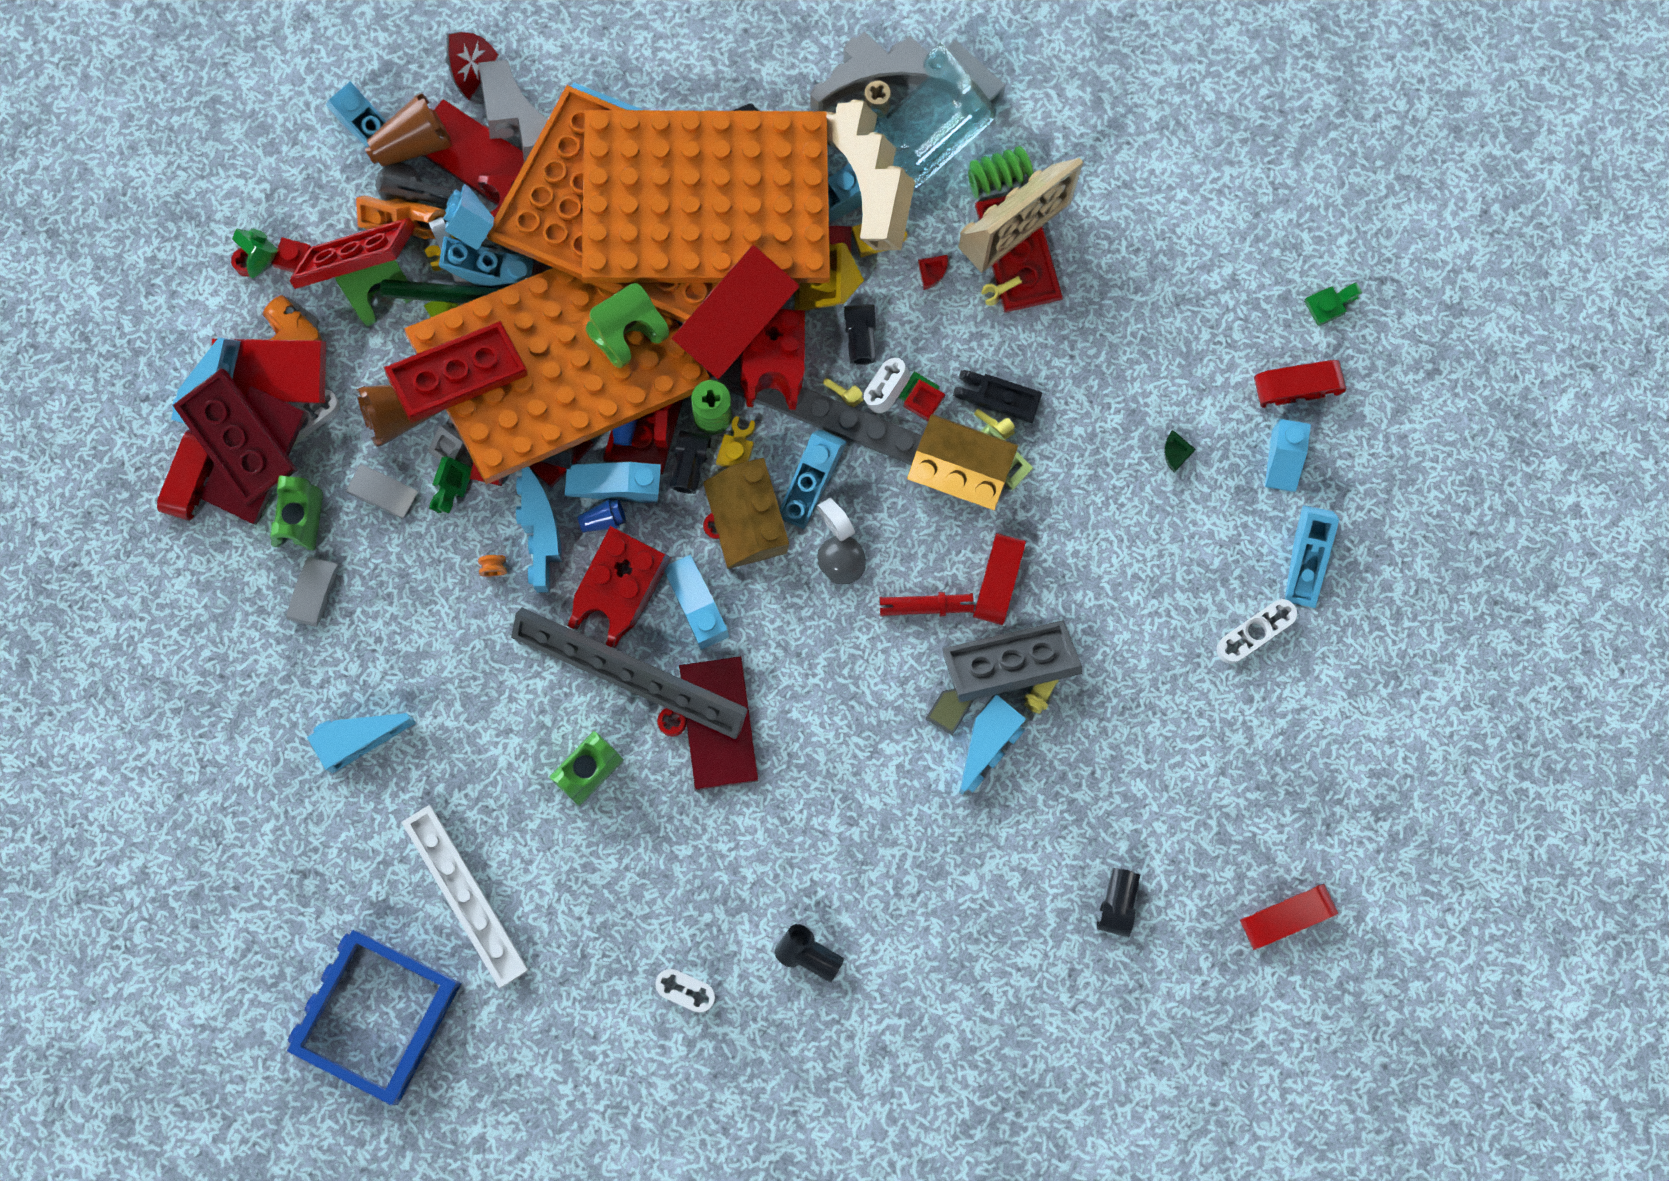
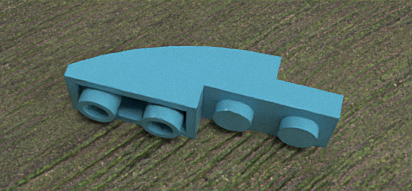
M526 467L522 469V476H517L516 480L517 494L521 495V506L516 507L517 524H521L525 533H533V535L528 537L529 554H533V565L528 566V583L533 584L537 593H549L550 563L562 562L559 528L549 499L531 469Z

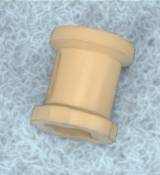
M883 81L870 82L865 88V102L870 109L873 105V111L878 116H884L888 113L890 109L889 99L891 97L890 87Z

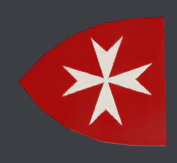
M462 31L447 34L445 45L447 54L445 62L448 65L456 87L465 99L469 101L480 85L478 63L495 61L499 54L484 38L474 33Z

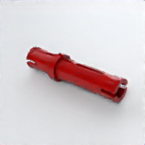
M938 592V595L879 597L880 605H893L892 608H880V617L913 614H939V617L946 616V613H974V604H960L961 602H973V593L945 595V592Z

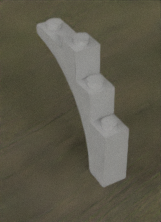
M864 31L859 37H853L846 43L843 63L833 70L831 76L824 83L819 82L814 86L810 93V108L813 111H825L836 102L857 92L864 91L870 82L883 81L888 86L924 87L945 93L967 104L981 116H984L1003 99L1005 84L956 40L949 46H942L933 57L909 36L903 42L899 41L894 44L888 53Z
M508 60L478 63L490 139L520 136L525 162L548 119L539 113L523 96L513 78Z

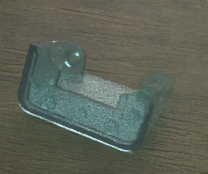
M941 42L925 57L924 69L929 74V77L886 116L880 110L872 108L878 115L874 132L885 135L886 139L896 147L893 166L903 168L905 173L915 180L914 188L924 183L988 126L996 114V108Z

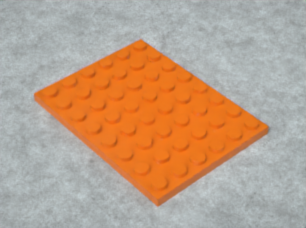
M566 85L499 209L493 226L487 234V239L582 279L585 110L626 109ZM632 283L591 284L616 294ZM719 283L636 284L642 286L659 313L685 323Z
M585 110L582 224L583 283H720L753 244L796 283H829L827 111Z
M552 268L408 326L404 330L414 352L418 354L496 322H502L527 369L528 376L446 409L485 484H489L689 397L698 384L711 380L706 369L671 339L680 328L676 319L660 313L668 325L669 336L659 344L651 342L648 337L638 331H630L624 334V340L630 348L631 360L624 367L617 368L591 340L585 330L587 323L591 321L589 317L591 309L613 296L614 293L591 283H583L582 279Z

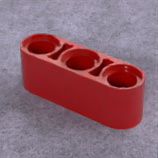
M1327 360L1272 369L1254 376L1262 408L1267 407L1266 404L1276 403V406L1296 403V399L1305 398V401L1325 398V395L1333 393L1335 396H1338L1347 390L1339 360Z
M190 429L184 433L157 500L158 512L188 521L194 518L192 512L195 505L198 506L200 503V496L204 489L203 484L206 477L209 478L215 465Z
M999 533L995 534L973 618L1003 626L1023 556L1025 540Z
M1324 883L1276 905L1274 904L1262 909L1253 915L1240 919V922L1253 950H1256L1339 913Z

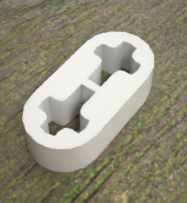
M891 358L885 361L866 388L864 400L874 413H884L889 410L908 383L910 372L901 359Z
M831 497L817 505V509L827 527L840 541L855 534L849 518Z
M667 969L661 972L656 979V990L662 997L692 1011L706 1012L715 1003V992L711 986L682 972ZM672 975L677 976L676 983L685 987L683 993L673 989L670 991V994L666 993V986L662 984V980L664 978L670 979ZM701 988H705L707 990L706 996L710 1000L708 1004L702 1003L700 1007H696L694 1005L695 999L686 994L689 989L700 992Z

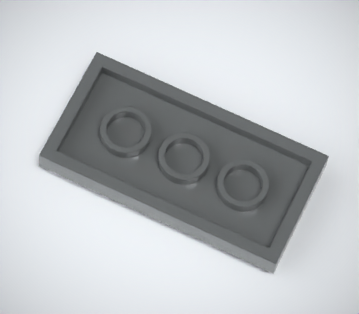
M1064 620L942 648L943 657L959 703L1082 674V664Z

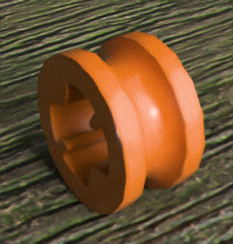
M503 555L479 557L478 564L482 565V568L479 569V575L483 577L505 575L507 568L503 567V564L506 562V557Z

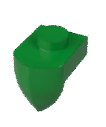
M251 228L250 231L236 229L232 240L248 254L247 272L250 278L253 279L271 265L278 249L267 240L268 236L260 230Z

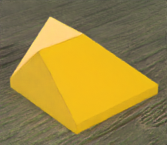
M846 244L829 245V283H798L800 287L795 292V310L807 311L844 304L862 284L864 279Z

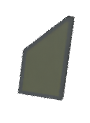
M954 689L942 691L928 713L926 720L953 736L974 700L959 703Z

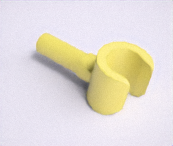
M1017 276L998 286L986 284L982 288V295L988 292L995 293L992 298H988L985 301L986 305L993 306L997 304L1000 298L999 295L1022 283L1021 278Z
M827 377L823 381L824 385L838 393L842 400L851 407L857 406L864 400L862 398L863 393L856 385L846 391Z
M980 409L975 411V416L989 424L1005 440L1015 433V426L1010 419L1005 418L998 423Z

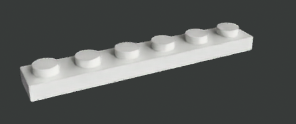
M428 805L402 821L401 823L498 988L502 989L527 973L529 969L433 807Z

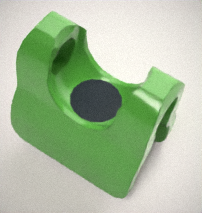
M396 260L335 277L336 282L361 321L367 327L377 322L371 307V299L380 290L382 280L408 281ZM403 299L406 303L413 301L410 299Z
M636 283L630 284L592 308L589 315L591 321L587 323L585 329L591 340L617 368L624 367L631 360L630 348L624 340V334L630 331H638L656 344L661 343L669 336L667 323L657 311L642 286Z
M279 476L276 513L270 533L271 546L279 548L284 537L292 539L294 544L303 546L307 550L315 551L323 491L319 487L312 485L306 478Z
M593 731L549 778L578 806H581L621 765L624 759L596 731Z

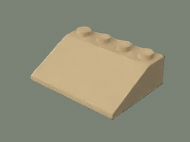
M1080 158L1052 164L1043 172L1042 170L1036 171L1028 179V183L1021 189L1016 187L1010 191L1005 201L999 206L994 204L989 207L983 214V218L977 223L970 222L960 232L958 248L983 273L1071 204L1083 161Z

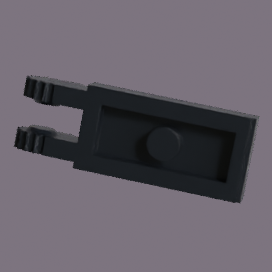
M961 370L959 374L961 381L981 387L979 393L962 387H956L953 396L975 403L977 406L1033 423L1043 394L1041 391L988 374L981 375Z

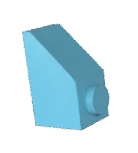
M1280 419L1272 429L1265 487L1296 492L1308 451L1311 424Z

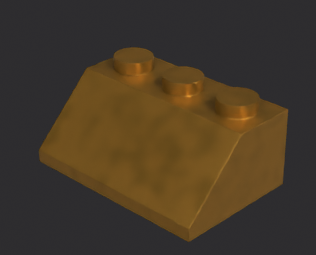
M931 414L907 479L995 511L1019 445Z
M764 457L735 464L703 482L709 507L714 516L715 528L720 537L719 542L727 569L787 554L789 541Z

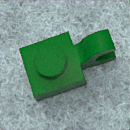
M1357 282L1347 286L1338 293L1331 286L1307 297L1304 302L1319 327L1345 315L1347 310L1344 305L1358 300V295L1363 292Z
M442 457L432 483L433 486L439 488V491L433 496L429 509L437 513L442 511L450 513L454 497H464L472 468L451 457Z

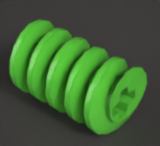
M1021 146L1015 147L1013 152L1009 149L1005 150L1002 156L999 153H995L991 159L987 156L982 157L980 163L976 159L972 160L969 163L968 170L969 184L975 198H979L980 188L984 190L986 195H989L990 185H994L999 192L1001 191L1003 181L1008 188H1012L1013 178H1016L1018 183L1022 185L1024 184V175L1027 174L1028 178L1033 175L1030 158Z
M715 380L701 382L693 390L691 398L695 425L701 432L708 435L722 433L728 428L732 418L729 390L724 384Z

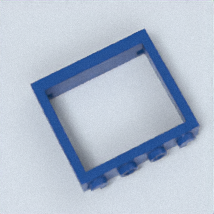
M352 929L350 934H345L337 947V951L340 953L334 964L330 963L324 970L321 977L323 984L317 994L314 993L309 998L304 1009L307 1014L301 1025L297 1024L291 1031L288 1038L290 1045L287 1052L391 1106L399 1105L462 983L360 931ZM359 945L440 985L386 1088L305 1047Z

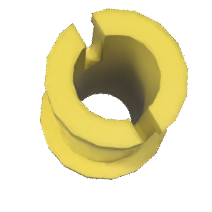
M1059 680L1034 685L1030 694H1026L1024 697L1026 700L1024 706L1038 714L1042 710H1046L1048 707L1047 701Z

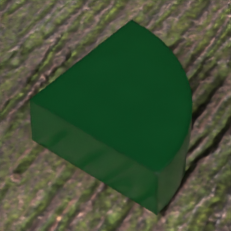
M1172 430L1166 439V445H1164L1165 460L1169 468L1175 473L1196 449Z

